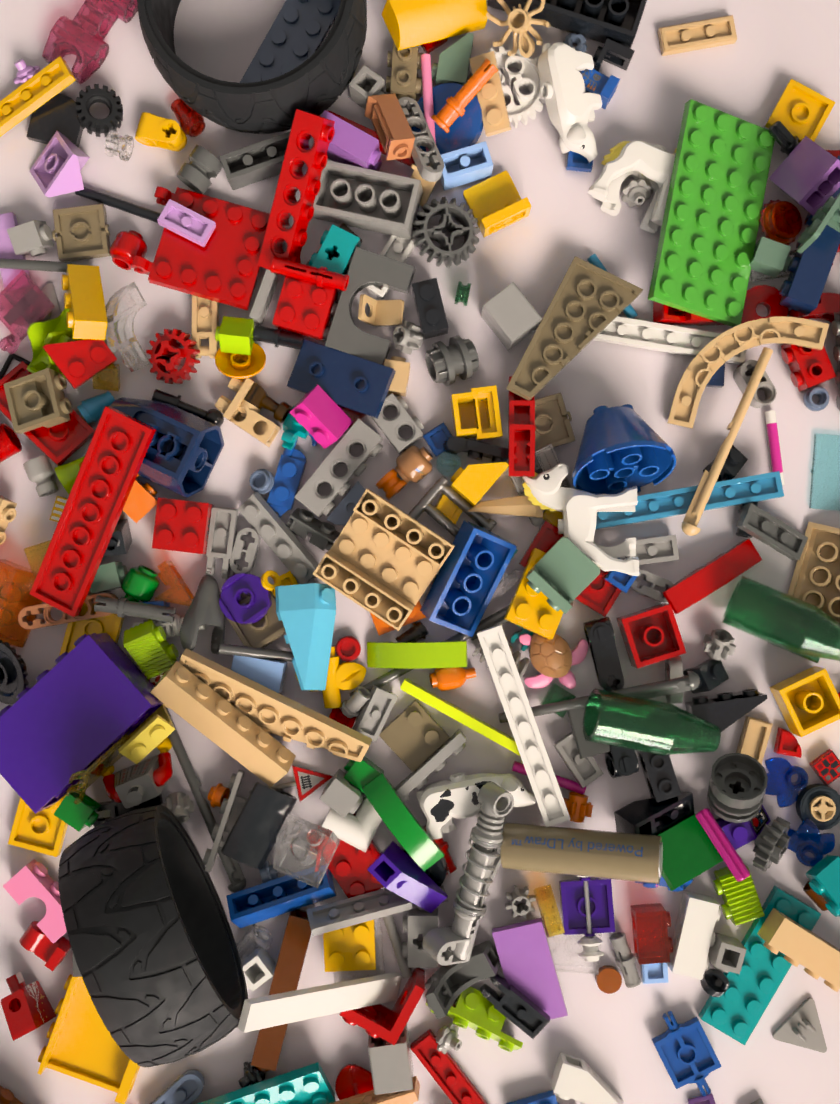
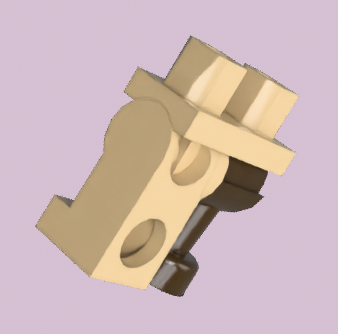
M232 378L228 387L237 393L231 401L222 395L216 402L215 407L224 414L223 417L267 447H270L281 428L260 415L259 412L262 408H265L274 413L273 417L275 420L283 423L292 406L286 402L277 403L268 396L267 392L260 385L249 378H246V380L243 378Z

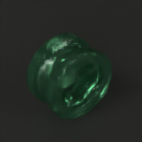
M459 281L454 304L462 302L464 306H467L471 283L463 285Z

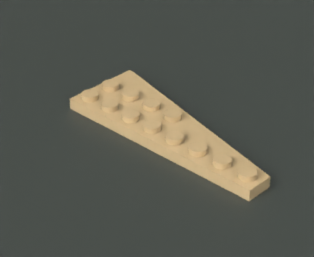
M187 648L181 655L179 661L181 665L268 734L282 736L283 741L286 742L296 740L307 743L306 747L311 749L325 748L332 752L333 755L361 762L366 754L372 738Z

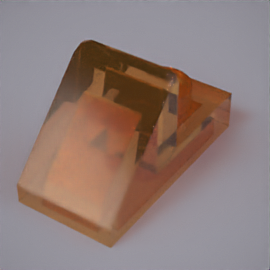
M164 561L157 567L160 570L158 573L159 578L164 585H169L171 588L154 599L190 606L194 595L172 561Z

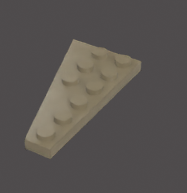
M575 256L514 372L507 390L530 401L642 293L643 289Z

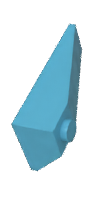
M319 583L275 587L276 613L279 621L282 620L287 634L284 635L286 644H290L294 656L292 663L301 690L323 691L326 689L336 616L335 589L328 584Z

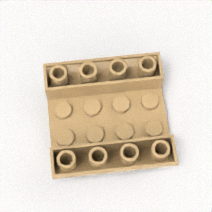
M367 488L353 509L354 512L312 575L399 631L455 545Z

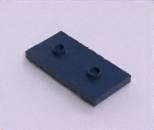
M305 339L287 387L307 394L319 385L337 405L378 419L396 371L393 368Z

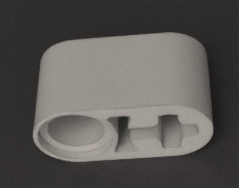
M748 360L734 371V380L742 394L751 375L747 377L745 372L750 370L753 373L757 364L756 360ZM764 371L750 403V406L754 408L768 405L776 398V388L766 371ZM758 389L764 391L766 396L764 401L757 397Z

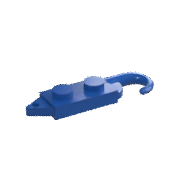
M309 433L308 435L312 438V446H317V442ZM296 443L292 450L284 448L274 477V486L267 500V503L270 504L275 513L279 514L280 518L288 510H292L296 499L294 497L298 492L306 467V457L301 451L295 449Z

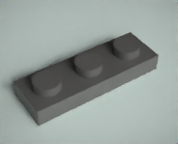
M745 503L736 527L791 560H800L808 539L802 533L752 503Z

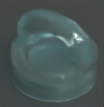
M446 451L441 453L436 461L438 472L446 477L453 476L461 467L460 457L457 454L454 455Z

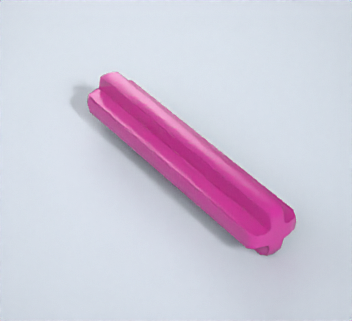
M705 808L696 814L697 820L735 879L739 882L749 877V870L709 809Z

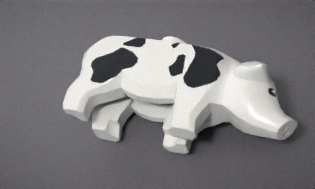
M463 772L450 775L448 780L431 783L424 790H420L416 794L420 807L427 818V834H430L433 840L443 838L442 833L457 829L453 818L464 819L476 815L478 819L481 807L478 802V793L482 786L488 782H494L511 793L514 797L513 807L534 805L536 802L535 795L529 792L518 777L512 773H477L465 776Z

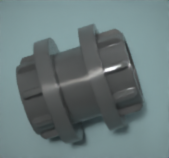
M458 335L450 338L449 346L447 347L441 341L433 343L432 349L428 350L425 355L426 366L432 380L436 383H443L445 386L454 384L456 375H459L462 380L471 378L473 372L477 371L479 367V358L473 342L469 339H462Z

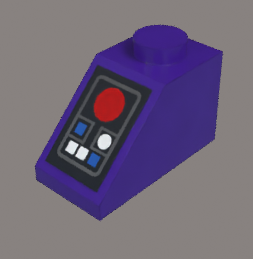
M763 805L757 816L748 822L734 823L725 821L722 818L716 819L735 850L755 840L764 826L771 822Z

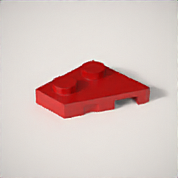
M87 339L43 346L45 352L74 389L117 361V358L103 340Z

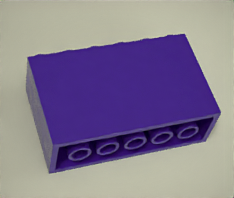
M107 633L82 635L74 642L76 646L69 653L65 652L55 660L56 665L50 671L48 669L35 679L37 683L31 689L28 687L17 695L18 701L12 706L8 705L0 711V774L35 814L56 804L100 763L101 757L104 759L106 754L109 755L120 744V741L123 742L163 704L150 693L154 685Z

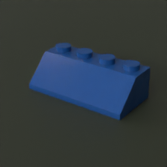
M464 520L452 543L455 547L440 568L420 611L429 621L473 637L517 546L480 526Z

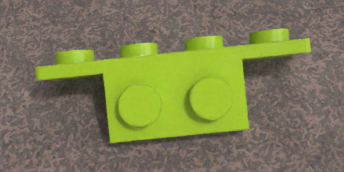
M471 986L457 997L454 1007L451 1006L446 1015L453 1019L455 1025L467 1029V1026L474 1029L478 1037L484 1040H490L491 1038L499 1042L498 1047L505 1051L512 1052L522 1048V1042L501 1032L506 1017L494 1008V1005L481 994V991Z

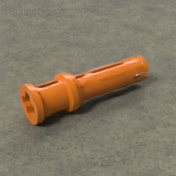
M487 58L457 94L446 99V104L438 114L431 116V119L445 133L450 131L449 127L459 116L462 117L465 114L464 108L498 71L493 64H490L491 62Z

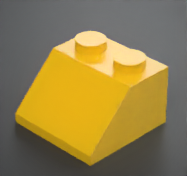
M506 462L468 465L465 470L460 467L451 477L450 481L453 483L451 488L474 507L509 465Z

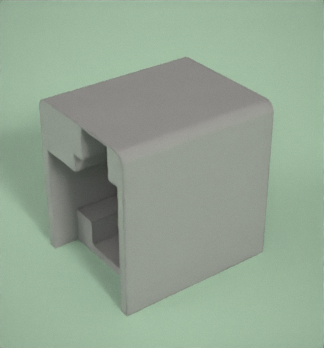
M514 282L485 303L481 313V317L508 351L535 331L542 320V317Z
M407 1024L395 1045L380 1037L374 1038L369 1035L368 1053L374 1094L379 1095L412 1090L413 1062Z

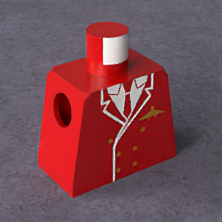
M21 971L6 979L11 994L1 999V1006L13 1041L56 1017L55 1011L38 981L26 985Z

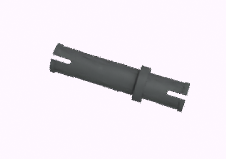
M97 595L95 602L106 603V606L95 604V612L114 613L122 618L126 615L170 622L172 624L175 617L164 615V613L175 614L176 607L128 601L125 597L115 599Z

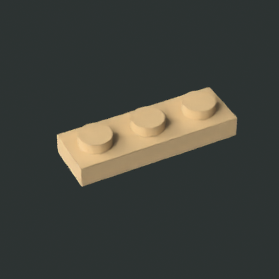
M491 51L469 58L472 74L476 72L486 58L491 62V65L493 64L498 69L495 52ZM498 69L477 93L487 137L512 130Z

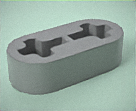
M253 528L241 529L237 534L230 559V567L237 574H247L254 567L261 537ZM251 532V537L255 538V542L249 543L248 549L245 550L246 541L242 540V537ZM243 552H245V561L248 562V567H243L242 570H239L236 560L241 559Z
M639 570L640 574L638 577H641L643 574V580L649 582L650 586L640 585L638 588V583L634 581L630 588L656 601L668 602L664 595L662 598L660 597L661 593L655 590L654 587L655 585L664 587L666 584L667 590L674 584L653 573Z
M681 656L666 659L665 680L683 677ZM683 692L666 695L667 703L681 704L683 702Z

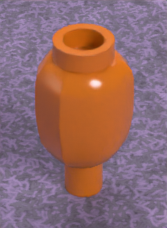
M463 667L436 668L434 673H429L431 687H437L440 691L459 688L465 683L466 679L476 677L474 667L467 669Z

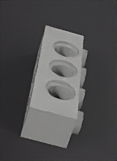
M358 418L294 498L318 517H321L323 514L327 516L335 507L333 501L337 496L343 497L350 489L351 484L349 482L354 475L359 477L366 469L367 465L365 462L370 456L374 458L383 448V445L380 444L383 441L382 437ZM355 444H360L364 447V452L359 457H353L350 454V449ZM338 464H345L348 467V472L346 475L338 477L334 473L335 467ZM323 483H329L332 487V491L328 496H321L319 494V487Z

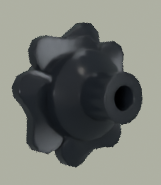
M244 1062V1077L238 1082L241 1088L265 1079V1071L252 1066L251 1062Z

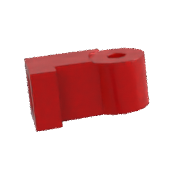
M33 921L20 938V944L26 950L34 952L36 956L46 962L44 966L54 971L71 949L70 941L61 936L53 944L36 925L39 922Z

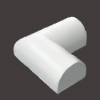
M365 795L355 816L348 813L344 818L331 808L320 829L366 853L382 819Z

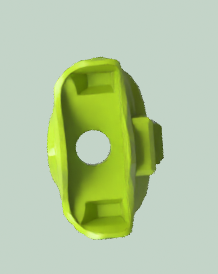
M64 308L61 314L54 319L33 322L27 329L33 352V358L27 370L32 374L46 368L62 374L45 352L43 346L87 340L73 339L72 329L67 328L66 314L69 312V309Z

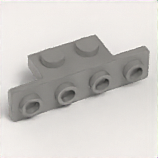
M238 770L237 774L233 773L229 781L228 788L232 789L229 799L224 798L219 813L223 814L221 823H216L211 838L215 839L212 850L207 848L202 864L206 865L205 872L210 873L212 871L219 847L224 846L247 801L246 798L237 796L245 771Z

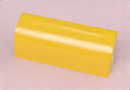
M387 0L381 15L399 51L485 29L487 23L486 0Z

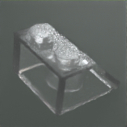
M288 813L276 838L273 869L318 888L340 843V839L333 831Z

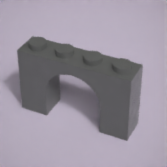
M356 247L347 265L349 268L347 290L342 291L338 289V292H341L339 302L335 301L332 306L331 316L333 321L331 327H326L323 340L326 341V347L384 365L392 342L364 332L355 325L351 314L353 300L361 290L373 285L384 286L408 294L416 270L415 266Z

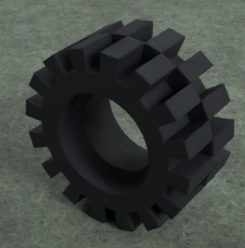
M94 84V89H91L90 85H88L85 92L83 90L79 92L75 107L77 119L83 129L87 128V133L91 135L92 132H95L96 137H100V133H104L105 137L109 136L110 131L113 134L116 133V128H120L121 121H123V107L119 96L116 97L115 91L111 89L109 92L108 86L103 85V89H100L99 84ZM94 103H103L109 108L110 113L104 119H96L90 114L89 109Z

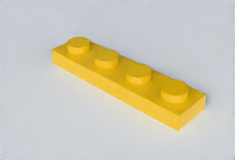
M61 56L0 101V137L76 80L67 62Z

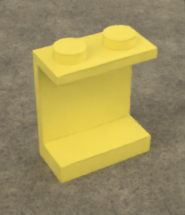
M164 703L125 739V743L118 749L120 754L138 764L175 730Z

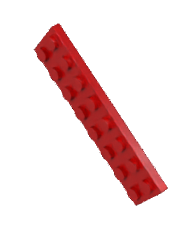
M105 406L29 593L30 595L72 617L79 616L155 434V428L111 406Z

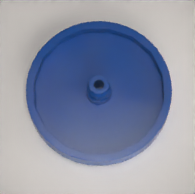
M444 83L432 88L434 115H437L444 107L446 99L451 96L454 97L463 85ZM422 96L417 103L419 104L420 109H421V111H422V113H423V116H424L423 96ZM476 96L464 108L465 114L462 117L459 116L449 127L450 131L448 133H445L435 123L436 146L440 155L477 143L482 133L483 121L481 106ZM411 127L412 131L421 132L419 128ZM419 146L424 152H426V147Z

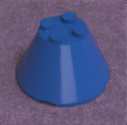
M625 404L610 408L599 406L593 410L594 414L586 422L572 481L575 489L595 495L618 494L626 488L637 486V493L641 492L640 487L651 482L655 486L671 474L676 466L675 453L634 411L632 405Z

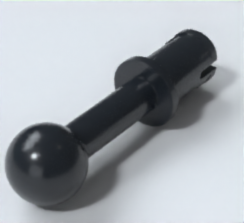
M158 389L154 391L153 401L168 403L219 427L224 422L223 414L217 409L206 411L180 401L181 395L177 397Z

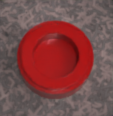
M345 636L337 642L335 651L341 660L349 662L359 656L361 645L355 637Z

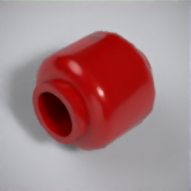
M133 230L119 232L110 247L113 263L125 270L135 268L132 266L134 256L144 258L147 253V245L142 235Z

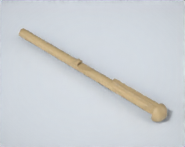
M763 348L733 419L726 428L730 430L729 434L720 446L710 471L705 470L681 524L682 531L686 535L694 536L701 530L697 525L771 358L773 350L770 348Z

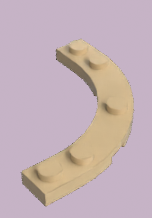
M774 316L747 321L723 332L710 341L696 355L683 373L673 398L667 423L693 429L699 402L706 385L715 372L733 356L752 347L774 343L822 350L829 324L804 318Z

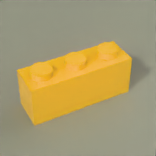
M67 264L66 275L62 274L61 276L62 290L67 292L64 293V308L69 309V312L66 314L67 328L72 329L73 339L105 340L108 321L99 266Z

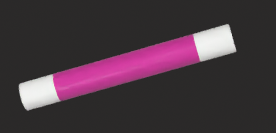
M775 410L766 411L765 418L772 472L779 471L782 485H785Z

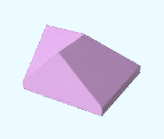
M56 131L30 169V173L44 195L49 198L84 190L80 171L90 157L62 133Z

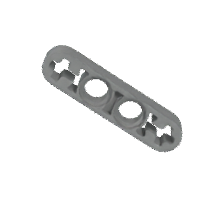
M402 97L398 101L409 126L417 127L421 130V132L412 131L415 141L411 155L420 176L426 181L436 182L442 176L444 169L443 159L419 104L413 98ZM417 146L427 147L429 151H421Z

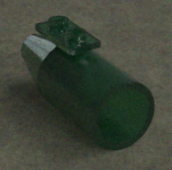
M741 576L726 607L722 623L815 663H818L820 658L840 661V623L813 604Z
M594 689L589 695L583 716V735L586 741L658 755L714 752L717 750L721 738L718 726L671 703L600 689Z

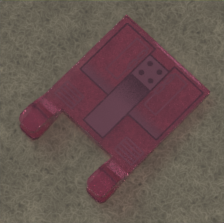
M23 270L0 293V320L12 333L0 341V348L2 351H7L10 354H14L17 351L20 342L28 335L27 329L30 324L41 322L55 307Z

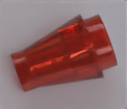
M179 98L173 101L171 110L174 112L183 132L191 137L200 135L206 126L204 117L190 108L182 99Z

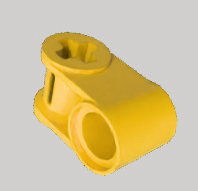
M147 112L141 113L135 134V139L138 142L147 146L177 152L185 148L187 144L186 134L175 120L158 117Z

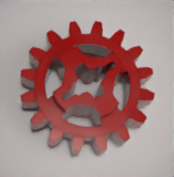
M164 329V334L156 333L157 341H149L151 346H153L152 350H146V353L151 355V358L146 360V363L153 365L150 372L157 374L156 379L165 380L166 384H183V380H190L189 373H197L194 364L201 362L195 356L200 353V350L194 349L197 341L189 339V333L178 329H173V331Z

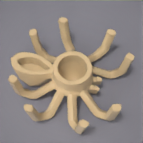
M496 0L507 13L508 19L501 21L490 13H487L486 17L501 27L508 25L509 28L499 41L493 42V46H502L513 31V49L508 51V56H514L519 47L521 56L525 58L531 57L535 50V42L528 35L527 31L536 38V45H543L541 36L531 24L543 25L547 28L551 27L550 22L546 20L531 18L543 10L545 0H541L540 6L528 12L532 0H527L523 9L521 4H518L517 9L513 6L512 11L504 0Z

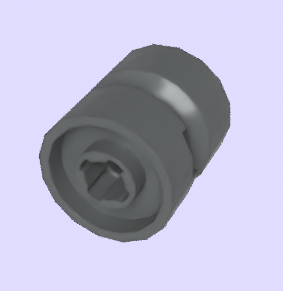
M196 145L188 157L190 162L184 163L176 176L190 189L204 195L212 184L210 178H216L223 165L211 152Z

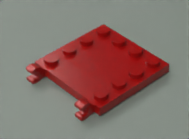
M157 186L154 197H157L156 203L166 206L168 200L171 199L214 221L216 228L205 247L164 228L154 262H150L141 256H134L132 266L135 267L134 271L149 275V283L248 311L261 269L258 266V261L270 214L177 187L174 194L166 188Z

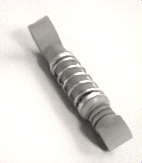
M488 782L483 785L478 793V802L481 807L476 826L470 832L469 845L471 848L465 853L468 861L462 866L464 875L459 878L461 888L456 891L457 897L453 902L455 914L452 926L432 929L423 939V949L443 966L465 963L470 960L479 922L486 912L487 906L484 904L485 897L490 895L487 889L488 885L493 883L490 877L492 871L496 870L494 865L495 858L500 856L495 848L500 847L503 843L504 837L501 832L505 820L504 816L509 814L514 805L513 795L494 782Z

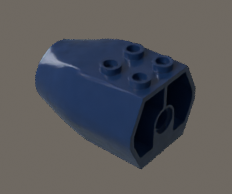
M122 397L116 399L110 405L156 429L138 472L140 476L184 497L192 496L204 489L224 446L219 426L178 407L159 401Z

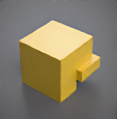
M496 385L471 388V392L451 395V409L456 438H477V440L503 436Z

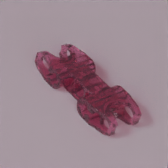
M86 0L73 20L66 16H62L57 20L50 31L42 57L50 64L59 56L63 58L65 55H76L72 73L76 82L79 84L84 83L101 67L109 53V44L103 41L117 19L125 23L132 20L138 11L137 0Z

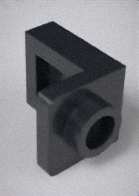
M607 38L604 46H598L595 52L593 62H596L594 69L599 72L603 61L626 71L635 50L630 49L623 42H615Z
M733 445L717 482L733 479L748 460ZM714 460L703 469V472L705 470L710 471Z
M711 658L694 668L683 671L684 676H688L687 671H694L700 678L699 686L695 690H691L693 694L711 691L729 679L721 660L718 661Z

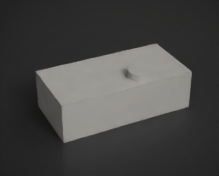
M327 160V164L322 170L320 177V191L315 196L313 204L315 219L337 224L344 223L346 226L411 240L414 230L413 222L417 218L416 214L418 213L423 194L420 180Z

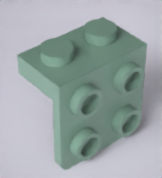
M840 193L835 198L830 196L823 207L820 206L811 219L813 223L804 230L797 241L801 243L797 252L802 254L820 236L826 225L840 233Z
M562 537L528 571L526 578L529 580L527 582L528 585L535 592H542L548 597L547 602L556 611L561 609L566 614L573 607V600L600 574V568L567 537Z

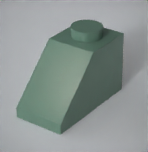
M474 33L466 34L440 53L439 62L434 63L432 69V79L436 80V86L444 83L464 85L467 82Z

